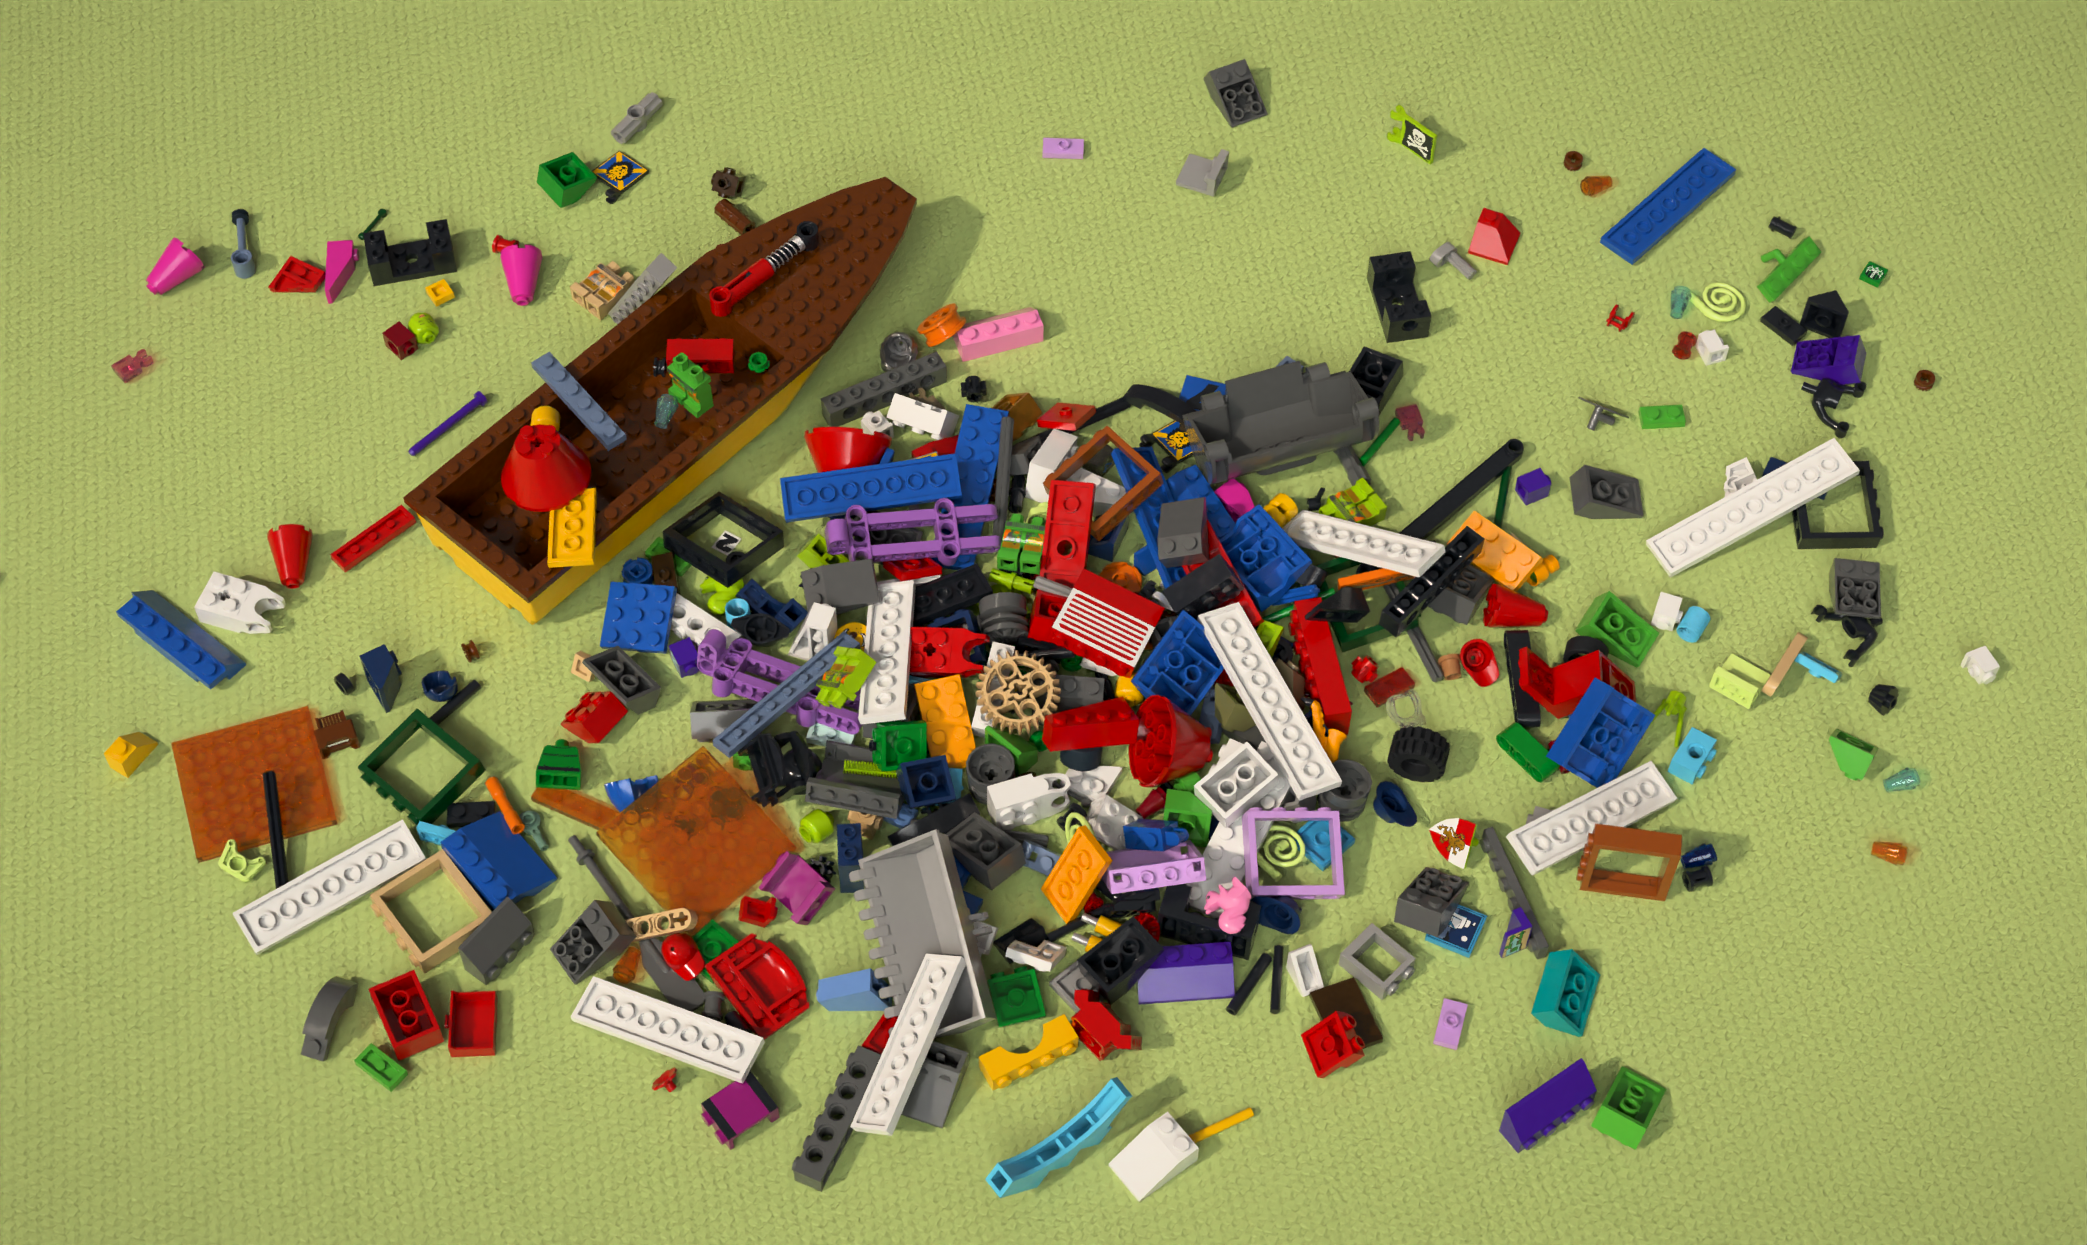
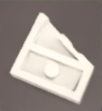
M1098 766L1090 771H1076L1069 768L1065 775L1068 776L1071 784L1070 791L1082 798H1089L1093 802L1109 794L1120 777L1122 768ZM1063 780L1060 781V785H1066Z

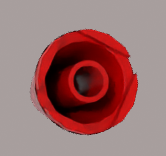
M298 524L280 525L279 530L273 532L272 528L267 533V539L281 584L288 589L299 588L304 583L313 538L312 529L309 528V531H307L305 526Z
M1492 584L1487 593L1486 601L1489 602L1488 607L1483 610L1484 626L1489 628L1541 626L1542 623L1547 621L1548 610H1546L1544 604L1501 584Z

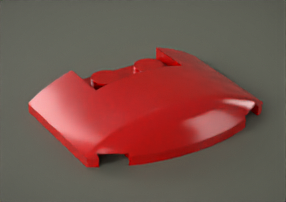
M751 933L707 963L705 968L717 988H720L751 1031L765 1040L808 1010L809 1002L807 1003L804 981L793 962L773 943L756 939L757 935Z

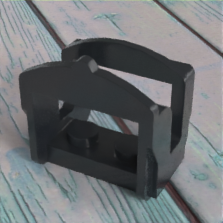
M797 731L781 733L774 737L770 733L759 734L738 751V756H749L759 788V792L753 795L751 799L753 802L762 804L763 807L769 803L773 807L777 803H782L794 794L805 790L808 778H813L812 750L808 749L803 737ZM790 742L802 780L795 781L786 786V767L781 748Z

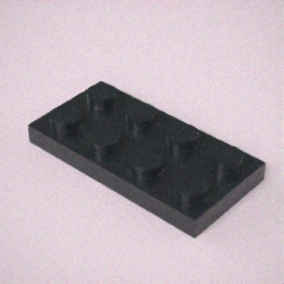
M976 563L917 586L915 591L913 627L921 626L937 618L977 604L983 597L993 594V590L978 564Z

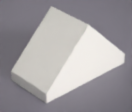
M1311 944L1288 953L1286 969L1302 997L1324 987Z

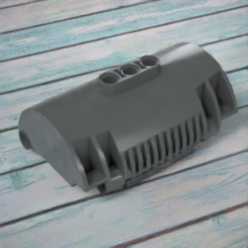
M1300 361L1226 380L1225 395H1222L1220 391L1202 395L1200 397L1202 410L1182 415L1195 461L1209 485L1254 472L1259 475H1270L1314 462L1317 458L1316 455L1376 439L1379 434V409L1375 398L1367 397L1351 371L1330 374L1326 362L1306 367L1305 373H1302Z

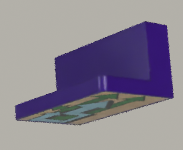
M1521 907L1512 910L1507 932L1504 934L1499 952L1501 958L1527 947L1532 924Z

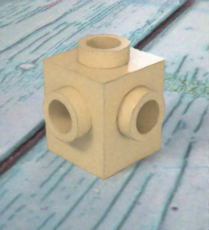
M851 810L848 814L850 824L861 823L862 836L873 840L876 831L880 830L883 823V817Z

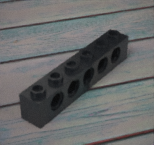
M1466 526L1445 547L1446 553L1421 577H1415L1382 610L1379 625L1397 638L1481 553L1485 538Z

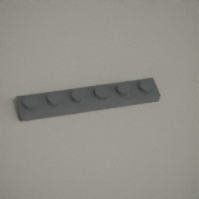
M1486 828L1483 831L1482 839H1480L1481 848L1484 853L1487 852L1490 858L1491 870L1497 873L1499 887L1508 897V906L1511 912L1521 907L1532 924L1527 944L1529 951L1534 953L1537 960L1546 957L1549 945L1494 828Z

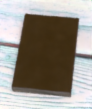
M1354 977L1310 992L1309 997L1321 1021L1335 1011L1348 1013L1356 1021L1354 1030L1356 1035L1363 1039L1365 1048L1383 1042L1379 1028Z

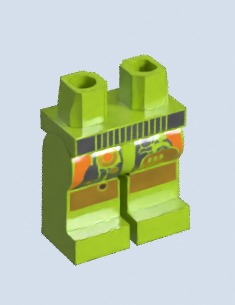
M1364 478L1357 480L1354 486L1329 496L1327 503L1319 508V514L1367 526H1372L1385 520L1387 511L1386 504L1376 493L1374 494V490Z
M837 646L833 653L837 659L831 669L824 673L822 680L817 682L816 686L821 690L815 699L823 706L829 707L832 705L835 708L842 709L846 700H855L857 697L855 693L859 691L877 662L861 649Z

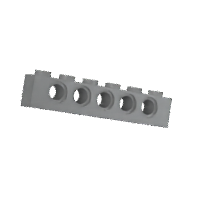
M660 253L610 310L608 314L612 320L619 324L650 299L677 267Z

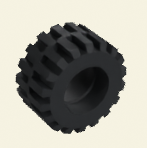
M1419 726L1403 727L1393 735L1387 762L1390 769L1405 779L1433 782L1444 775L1450 745L1446 742L1447 739L1440 736L1441 734L1431 729Z

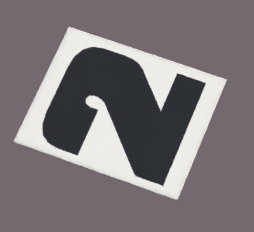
M725 530L711 548L728 556L740 542L741 538Z

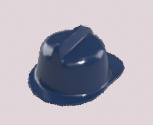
M1380 782L1376 789L1377 795L1373 801V808L1376 814L1387 823L1396 822L1406 827L1414 826L1417 822V816L1403 791L1392 782Z
M1257 896L1251 899V901L1261 905L1260 925L1285 934H1294L1299 930V916L1302 909L1292 898L1277 896L1273 899L1266 896Z

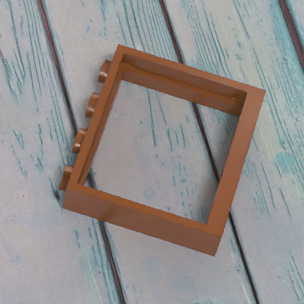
M1108 426L1097 431L1087 444L1080 446L1077 453L1071 458L1066 459L1061 467L1054 473L1049 474L1043 482L1045 491L1049 495L1051 480L1066 481L1110 441L1147 474L1095 522L1092 520L1090 534L1098 541L1103 539L1164 484L1161 473Z
M1595 824L1593 832L1588 833L1587 844L1584 845L1580 867H1578L1576 881H1580V890L1665 901L1681 857L1682 835ZM1600 849L1664 857L1657 877L1594 869Z

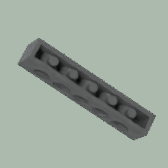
M934 352L821 398L822 415L830 427H839L863 417L867 412H875L890 406L895 393L909 398L910 393L914 396L919 394V388L927 391L946 383L947 367L938 352Z
M859 1045L855 1053H850L846 1061L847 1068L844 1074H839L835 1083L836 1089L834 1093L828 1095L823 1114H819L815 1120L814 1132L811 1136L808 1135L804 1141V1151L801 1157L797 1156L793 1162L792 1170L795 1181L822 1192L854 1130L850 1126L881 1054ZM857 1073H862L865 1075L862 1078L854 1077V1075ZM846 1094L854 1095V1097L850 1099H846L843 1096ZM837 1114L844 1116L842 1119L835 1120L832 1118L834 1115ZM825 1135H830L833 1137L831 1140L824 1141L821 1139ZM814 1156H819L822 1158L818 1162H813L810 1160Z

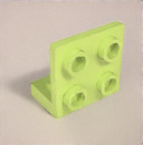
M1731 654L1722 667L1718 666L1714 671L1709 687L1750 709L1771 675L1740 657Z

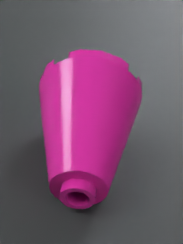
M175 237L169 242L146 279L148 283L146 287L154 295L157 293L160 295L164 294L205 268L202 261L190 249L184 246L181 247L184 243Z
M511 245L501 250L500 260L511 299L520 306L528 305L533 301L543 258L541 250L535 246L525 245V248H518V245Z

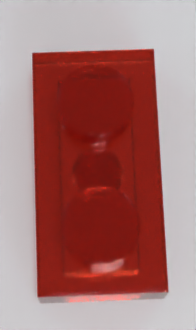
M1401 667L1365 686L1364 692L1377 708L1413 689L1415 682L1404 668Z

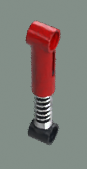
M811 221L800 223L797 226V233L788 240V243H784L783 246L772 252L770 256L760 258L723 287L713 288L709 294L711 312L718 317L729 315L732 312V306L771 278L776 268L784 265L785 261L788 262L789 258L792 259L793 255H797V252L815 250L819 245L817 225Z

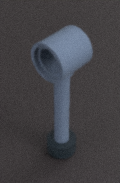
M236 209L232 212V223L237 226L238 250L232 253L231 261L236 276L246 279L253 276L256 272L252 254L247 250L245 225L249 223V213L244 209Z

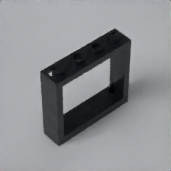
M1853 461L1860 470L1857 476L1861 478L1869 532L1810 533L1806 504L1792 511L1797 549L1877 548L1880 539H1883L1884 532L1883 527L1879 525L1880 508L1876 507L1877 490L1873 488L1874 471L1870 469L1869 461Z
M721 492L714 494L663 531L665 549L675 553L676 556L727 588L784 547L783 530ZM719 514L763 540L731 565L687 538Z

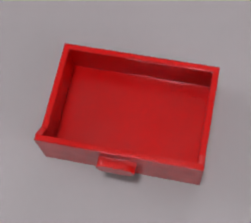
M451 991L450 1015H445V1028H449L448 1049L451 1057L495 1056L498 1004L496 991Z

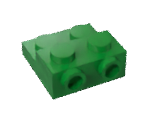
M924 720L876 723V728L872 729L873 741L877 742V750H873L872 760L882 772L897 770L900 763L927 758V723Z
M1024 966L1014 969V974L1005 976L1004 972L990 975L991 979L987 980V985L998 1028L1046 1016L1035 969L1028 970V967Z

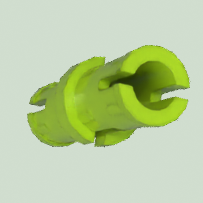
M992 568L991 572L993 573L989 575V582L1007 586L1009 590L1017 589L1029 594L1033 593L1032 589H1034L1033 584L1035 580L1017 576L1015 572L1010 574Z

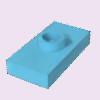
M1804 651L1799 653L1794 660L1808 668V672L1817 678L1822 676L1836 683L1842 676V672Z
M419 821L416 827L420 840L440 846L441 841L455 832V830H451L445 825L437 826Z

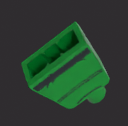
M564 739L557 740L555 745L544 746L536 768V787L580 790L581 768L578 748L569 746V742Z

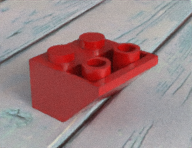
M611 691L587 692L580 698V703L565 714V719L561 725L587 743H600L628 710Z

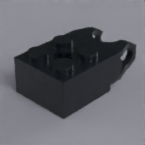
M1364 346L1349 372L1351 371L1367 397L1375 398L1379 415L1403 377V361Z

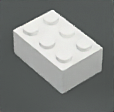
M1246 742L1194 785V793L1200 801L1212 810L1215 818L1227 828L1279 784V775Z

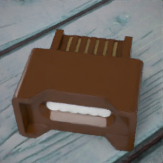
M343 710L319 719L315 718L318 729L314 730V735L322 759H327L331 753L348 747L353 749L361 747L352 719L346 720Z

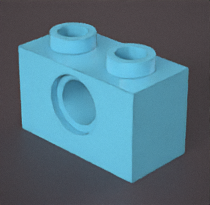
M1692 727L1672 758L1667 772L1690 784H1693L1697 777L1701 779L1707 768L1705 763L1707 761L1711 762L1716 755L1717 750L1714 747L1717 739Z

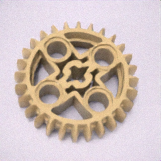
M1018 650L1015 651L1012 657L1009 651H1007L1005 659L998 654L997 663L991 659V668L984 666L983 670L986 674H979V680L983 682L976 683V687L980 689L976 691V697L980 698L977 699V705L983 706L980 708L981 714L987 713L985 720L989 721L993 718L992 726L995 727L999 723L1000 731L1008 727L1010 735L1014 729H1017L1018 735H1021L1024 728L1030 734L1031 726H1034L1038 731L1039 722L1044 725L1045 716L1053 714L1051 711L1058 710V706L1054 703L1060 702V697L1057 695L1061 693V689L1056 687L1059 686L1060 681L1059 679H1054L1056 671L1049 672L1051 664L1043 666L1044 658L1036 661V653L1031 658L1028 657L1027 651L1024 652L1023 656H1019ZM1017 666L1029 667L1033 671L1022 676ZM1009 669L1013 671V675L1006 677L1002 675V671ZM997 676L1001 687L989 693L990 684L993 678ZM1039 678L1044 680L1045 683L1041 686H1036L1033 684V681ZM1014 690H1018L1019 692H1022V695H1019L1018 693H1014ZM1048 692L1046 702L1043 708L1040 709L1035 698ZM1000 699L1004 703L997 707L992 704V701ZM1027 708H1031L1035 711V713L1031 716H1027L1023 713V711ZM1014 709L1019 719H1010L1004 717L1003 714Z

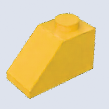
M136 732L119 736L105 751L104 755L110 768L129 778L157 747L158 743L143 733Z

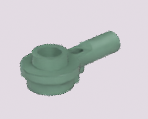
M534 811L521 813L519 817L525 826L523 832L532 835L541 851L547 850L549 845L540 832L541 819L539 814Z

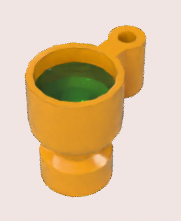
M1553 555L1546 556L1526 581L1532 586H1537L1548 579L1549 574L1559 570L1558 560Z

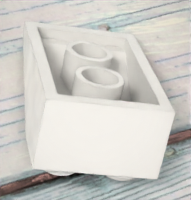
M1166 1112L1149 1124L1108 1166L1134 1197L1141 1202L1198 1160L1199 1147L1169 1112Z

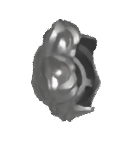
M895 332L884 339L880 349L881 368L883 371H890L916 360L918 345L913 337L904 332Z

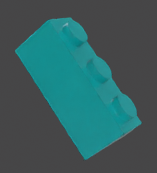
M1573 949L1549 952L1531 1014L1546 1027L1582 1037L1600 974Z

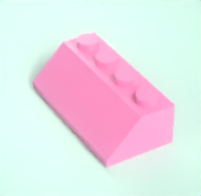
M1028 307L965 323L953 335V339L962 362L1043 342L1044 325L1037 309Z

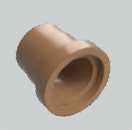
M1447 654L1438 659V664L1442 667L1445 680H1455L1461 677L1459 654Z

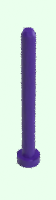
M477 391L474 394V399L412 446L408 451L409 454L415 456L476 407L487 404L486 397L480 391Z

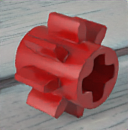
M1368 655L1362 658L1358 656L1351 663L1353 665L1351 673L1361 683L1365 681L1372 683L1379 676L1377 674L1378 664Z

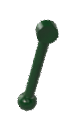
M380 209L378 216L364 232L359 233L358 238L360 240H364L363 233H368L381 218L387 216L385 209Z

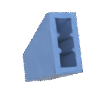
M871 968L818 980L816 997L818 1002L828 1011H884L885 1008L892 1007V997L881 999L878 993L881 988L888 987L889 985L883 979H875L874 971Z

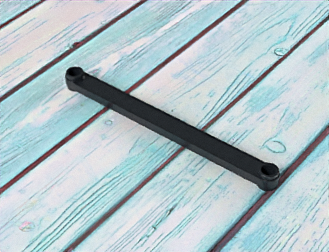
M1518 439L1508 440L1506 444L1399 534L1425 540L1500 477L1508 467L1513 466L1519 461L1524 451L1523 443ZM1363 563L1357 568L1356 574L1382 568Z

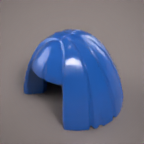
M657 775L635 780V782L629 778L604 784L611 803L621 814L630 819H638L647 816L654 808L658 793Z

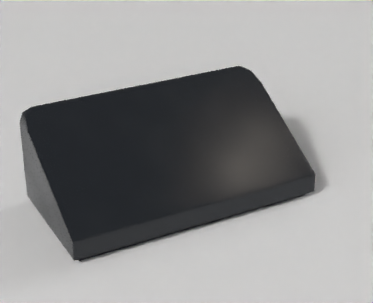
M1030 918L995 940L993 945L1009 964H1012L1014 961L1005 955L1007 947L1014 940L1038 947L1048 938L1044 927Z

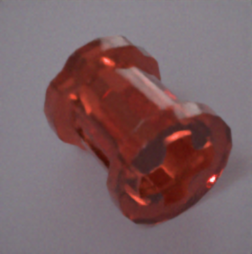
M1687 331L1681 332L1678 335V344L1672 349L1674 356L1681 360L1689 359L1691 356L1690 350L1697 342L1696 336Z

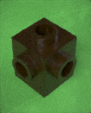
M724 167V170H716L711 179L712 191L718 192V196L723 198H730V196L740 197L746 176L736 174L735 169Z

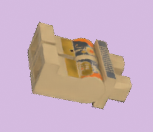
M614 261L606 266L600 263L596 266L597 269L592 270L579 284L575 282L570 286L572 299L599 320L608 315L610 310L635 282L633 275L629 272H625L619 277L618 274L621 272V269Z

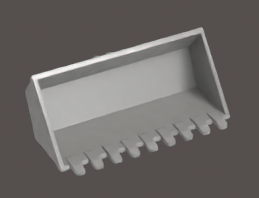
M935 829L858 860L860 870L850 872L849 879L851 882L863 880L865 889L854 892V898L857 902L868 900L870 908L859 912V918L861 921L873 919L875 928L864 931V938L866 940L878 938L880 947L871 949L868 952L871 960L883 958L885 967L874 970L875 979L888 977L890 986L881 988L878 991L879 997L881 999L893 997L895 1006L884 1009L885 1018L889 1019L899 1016L925 955L937 954L962 956L966 965L934 1039L964 1033L996 1019L977 947V937L993 933L992 927L986 926L974 929L973 922L984 921L989 916L987 912L970 914L948 835L939 833V830ZM894 1027L889 1029V1036L891 1035V1032Z

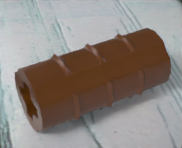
M722 199L716 204L714 213L740 235L756 227V223L748 215H745L741 209H738L735 204H732L727 199Z

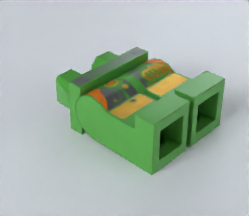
M683 352L674 357L673 363L667 367L673 384L668 389V393L678 403L684 404V408L696 418H699L714 406L711 386L709 384L711 377L700 366L695 365L689 360L688 356Z
M1013 513L1010 521L1006 520L1001 547L997 555V569L1017 571L1020 561V572L1040 575L1045 533L1044 518L1033 517L1032 524L1024 523V516ZM1003 560L1014 561V563L1007 564ZM1025 563L1035 564L1036 566L1028 567Z

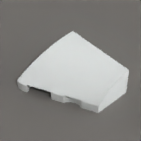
M1747 457L1726 466L1725 497L1757 480Z

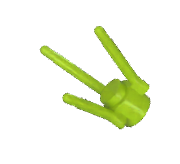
M1671 691L1667 699L1662 700L1660 706L1653 713L1655 717L1651 722L1652 724L1664 708L1667 711V716L1679 713L1675 748L1679 747L1683 718L1687 709L1684 706L1686 696L1679 691Z

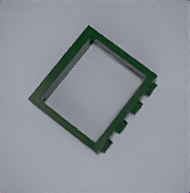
M1339 557L1316 566L1328 572V575L1363 563ZM1326 580L1320 588V592L1329 590ZM1404 581L1395 583L1399 593L1406 587ZM1418 617L1404 631L1419 627ZM1330 622L1342 653L1393 636L1379 624L1348 635L1343 622Z
M416 709L358 766L362 773L360 778L369 787L373 784L377 788L376 792L383 799H391L393 801L391 803L392 806L400 813L405 811L408 814L407 818L416 825H418L419 821L433 824L447 810V807L454 803L486 771L481 761L419 709ZM419 728L466 765L421 811L375 773Z

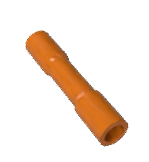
M490 777L485 782L492 798L497 802L513 834L521 833L525 829L522 820L513 809L497 777Z

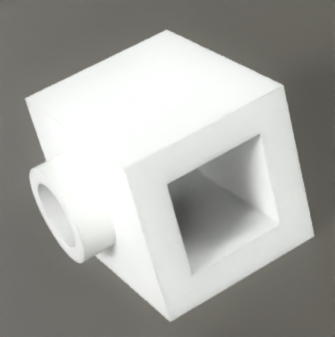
M1661 592L1651 625L1662 630L1673 631L1674 624H1680L1683 611H1680L1679 608L1683 598Z

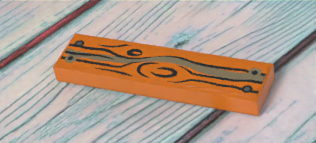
M1382 568L1339 578L1338 590L1346 586L1366 590L1414 579L1416 576Z

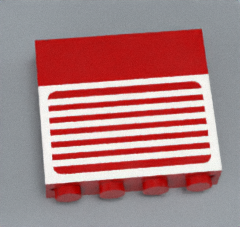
M1083 568L1054 622L1047 640L1094 662L1098 666H1103L1119 676L1130 678L1165 608Z

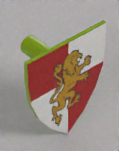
M1453 818L1441 821L1430 828L1432 840L1439 853L1447 861L1465 869L1471 847H1476L1479 843L1478 839L1474 837L1477 824L1468 820Z

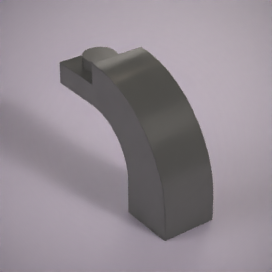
M336 976L327 981L321 988L305 1021L302 1034H305L301 1055L319 1061L327 1060L336 1024L342 1013L354 1005L358 987L357 982Z

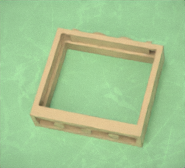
M443 849L370 895L373 903L370 907L374 911L375 916L383 918L384 922L382 923L387 932L396 935L395 941L402 951H408L410 954L408 958L411 964L415 967L419 966L424 974L459 952L458 947L492 913ZM441 869L478 916V919L425 953H422L387 907L386 903Z

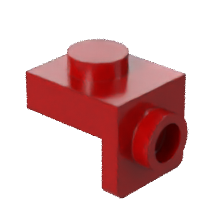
M744 896L741 899L738 920L765 928L777 916L776 898L771 897L765 902Z

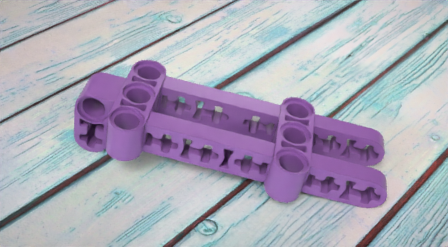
M941 498L936 502L934 509L866 514L862 506L852 505L848 508L845 519H834L827 522L825 527L827 553L831 555L848 554L849 562L856 561V557H863L865 560L872 559L873 562L938 557L941 564L951 566L956 563L959 555L999 551L1002 543L1000 536L959 538L957 524L988 522L997 519V506L985 504L955 507L948 498ZM944 508L948 511V514H942L938 509ZM857 515L861 520L854 521L850 516ZM934 527L935 540L880 545L870 544L869 531ZM947 529L951 532V535H945L941 530ZM860 536L863 541L856 542L853 537ZM944 550H951L954 555L948 556L944 553Z
M716 629L709 630L698 647L697 667L703 674L713 677L712 693L717 697H727L734 693L759 702L778 685L747 675L745 671L782 683L801 667L752 650L751 642L745 638L735 639L729 648L726 649V637L721 631ZM817 686L786 711L796 715L797 723L803 727H811L817 722L852 735L857 734L862 727L858 719V713L845 708L838 709L832 705L826 707L819 703L815 698L821 689ZM861 688L855 693L857 695L855 700H846L844 706L859 710Z

